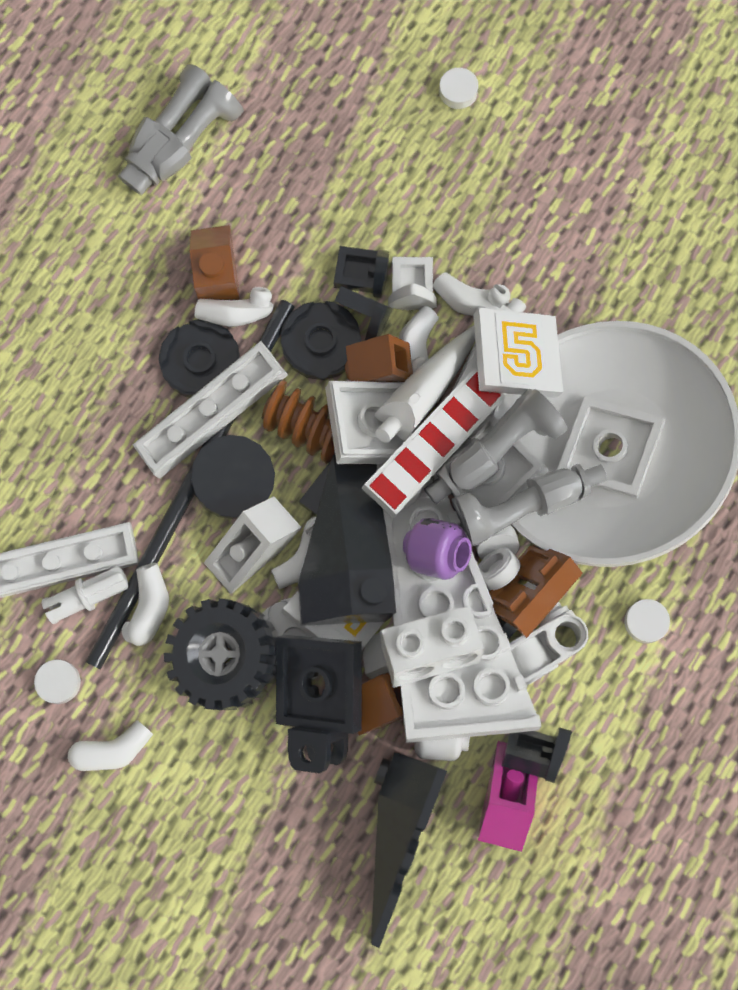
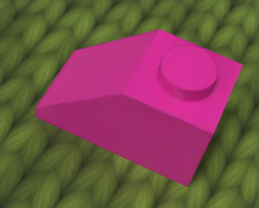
M498 741L482 809L478 841L522 852L535 813L538 777L503 767L502 762L507 743Z

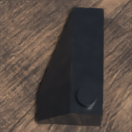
M333 455L331 458L316 520L308 543L309 546L298 580L301 626L386 622L396 613L393 568L384 511L362 489L363 485L377 472L376 464H337L336 456Z
M397 752L394 753L392 760L383 757L374 783L382 786L378 794L371 945L380 948L399 899L404 877L407 876L416 855L420 834L427 827L447 773L444 769Z

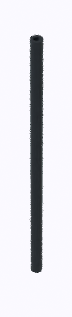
M286 300L279 302L258 343L262 341L270 352L281 335L283 324L295 309L293 304ZM234 420L207 440L201 449L213 439L226 436ZM192 465L136 569L150 563L158 564L195 495L190 481ZM136 569L128 582V588L123 591L86 660V663L100 670L119 637L124 623L127 622L139 599Z

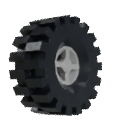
M219 598V601L211 599L201 601L202 607L191 606L185 610L189 616L187 619L177 618L172 626L179 629L177 635L168 634L165 643L173 645L172 653H164V663H172L173 669L166 672L169 681H177L179 683L175 688L180 696L190 697L188 702L195 706H204V709L211 710L246 708L254 704L252 701L254 698H263L268 693L264 688L267 683L274 684L276 681V674L272 673L274 665H276V637H273L271 633L276 629L270 621L263 619L265 616L263 613L251 608L249 605Z

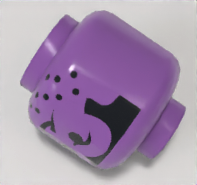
M434 518L421 519L414 525L412 530L406 533L403 540V552L406 555V561L410 569L421 575L441 580L452 579L459 572L466 569L471 558L472 546L470 539L467 538L464 529L456 523Z

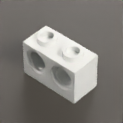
M470 605L381 630V648L393 688L479 664L484 651Z

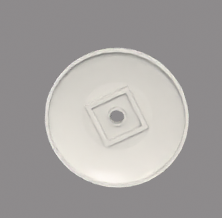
M606 321L579 326L560 333L557 336L563 393L557 398H546L564 419L568 430L558 438H552L547 435L543 436L532 430L519 440L548 468V472L564 468L571 470V467L576 464H580L584 470L601 464L606 472L607 481L591 486V493L549 515L545 514L540 517L535 511L528 513L511 525L536 547L546 551L549 549L570 556L575 563L596 567L626 566L652 560L667 554L683 545L709 523L722 506L733 485L738 470V408L733 393L718 367L706 354L694 344L666 329L639 322ZM503 393L506 397L491 413L500 420L522 395ZM610 438L620 440L623 443V447L617 455L606 457L599 452L600 446L605 440Z

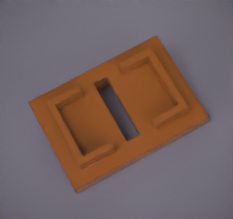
M535 545L529 546L518 558L520 569L514 579L500 589L489 591L496 616L512 625L526 638L583 574L570 556L552 549L546 551ZM522 579L537 587L533 590L518 582Z

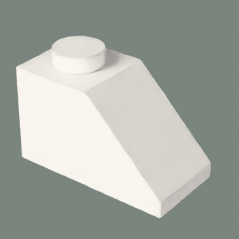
M273 496L243 511L205 560L204 564L227 591L232 594L278 555L301 529V526Z

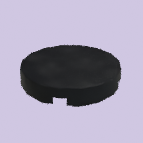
M313 301L301 305L290 313L282 326L281 346L285 360L297 373L306 378L317 380L338 377L344 373L347 362L346 346L361 342L358 322L348 309L329 301L315 304Z
M200 319L188 321L189 324H185L180 328L177 326L171 330L161 344L158 358L160 369L166 382L172 390L188 398H191L240 358L237 342L227 328Z
M227 435L213 439L200 450L192 465L190 481L195 496L205 510L220 518L237 519L243 511L269 498L274 488L275 471L270 456L260 444L247 437Z

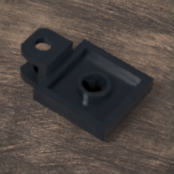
M295 635L276 637V724L293 726L288 729V758L294 770L320 774L328 769L329 764H342L348 754V733L354 734L362 730V641ZM318 674L324 678L326 685L322 695L319 694V688L312 685L311 681ZM305 745L308 757L311 761L307 760L303 754V749Z

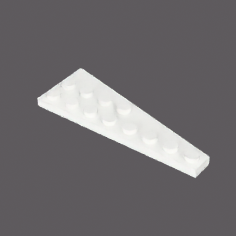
M377 464V470H378L383 464ZM435 473L424 484L420 498L414 504L403 507L394 518L383 509L394 579L396 613L393 615V624L396 626L470 605L484 651L479 664L400 686L406 743L538 731L541 728L540 716L537 715L527 691L525 679L520 674L510 650L511 645L506 633H503L496 616L493 601L473 552H471V558L466 569L448 580L418 574L410 569L406 561V555L403 552L404 537L421 519L434 518L456 523L460 526L459 518L456 511L454 512L448 496L438 504H435L424 491V488L438 478Z

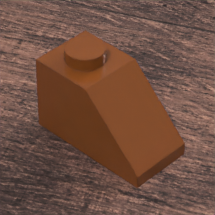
M230 225L191 230L189 251L194 289L198 300L200 298L240 300Z

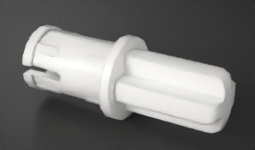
M114 567L86 581H83L81 578L76 580L75 586L49 598L42 599L43 609L49 608L51 610L45 614L49 621L55 624L59 620L85 608L91 611L95 609L96 603L125 591L128 588V580L120 567Z

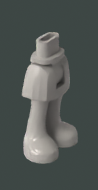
M187 64L180 73V85L160 116L155 121L144 117L135 132L130 144L129 153L125 158L128 164L119 173L118 178L139 195H142L151 184L157 186L160 180L165 181L191 160L190 149L200 134L215 118L221 117L224 120L233 122L244 112L239 101L225 86L217 80L212 82L207 73L195 65ZM201 100L186 122L174 134L172 130L195 101Z
M528 389L515 401L513 406L485 437L480 440L468 438L437 470L436 475L438 478L424 488V491L435 504H438L449 494L453 497L461 495L459 492L461 489L473 490L499 470L497 463L512 445L525 434L534 430L540 435L558 438L568 430V427L556 408L543 394L536 389L533 391Z
M576 464L571 467V470L566 468L527 479V489L508 501L495 506L485 507L481 505L478 499L471 493L456 496L452 499V504L459 518L460 526L464 529L467 538L470 539L471 546H475L486 541L528 513L536 511L540 517L545 514L549 515L564 506L583 499L591 493V486L607 481V476L601 464L586 470L580 464Z

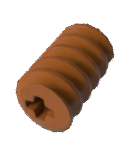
M282 380L275 387L263 408L261 418L263 419L264 429L271 432L278 428L277 435L282 440L292 436V444L297 448L307 443V453L313 456L321 451V461L328 464L332 456L335 455L331 423L328 418V404H325L316 412L314 410L316 397L311 396L302 404L299 402L301 389L296 388L288 396L285 394L287 381Z

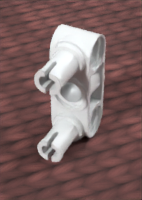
M529 582L524 584V586L533 590L537 587ZM559 602L540 622V628L534 629L527 638L522 635L510 643V650L527 686L559 667L558 664L575 655L586 645L588 640L586 624L581 618L575 616L572 610H569L567 606L562 607ZM567 626L574 631L576 643L573 647H564L558 643L555 637L557 627Z

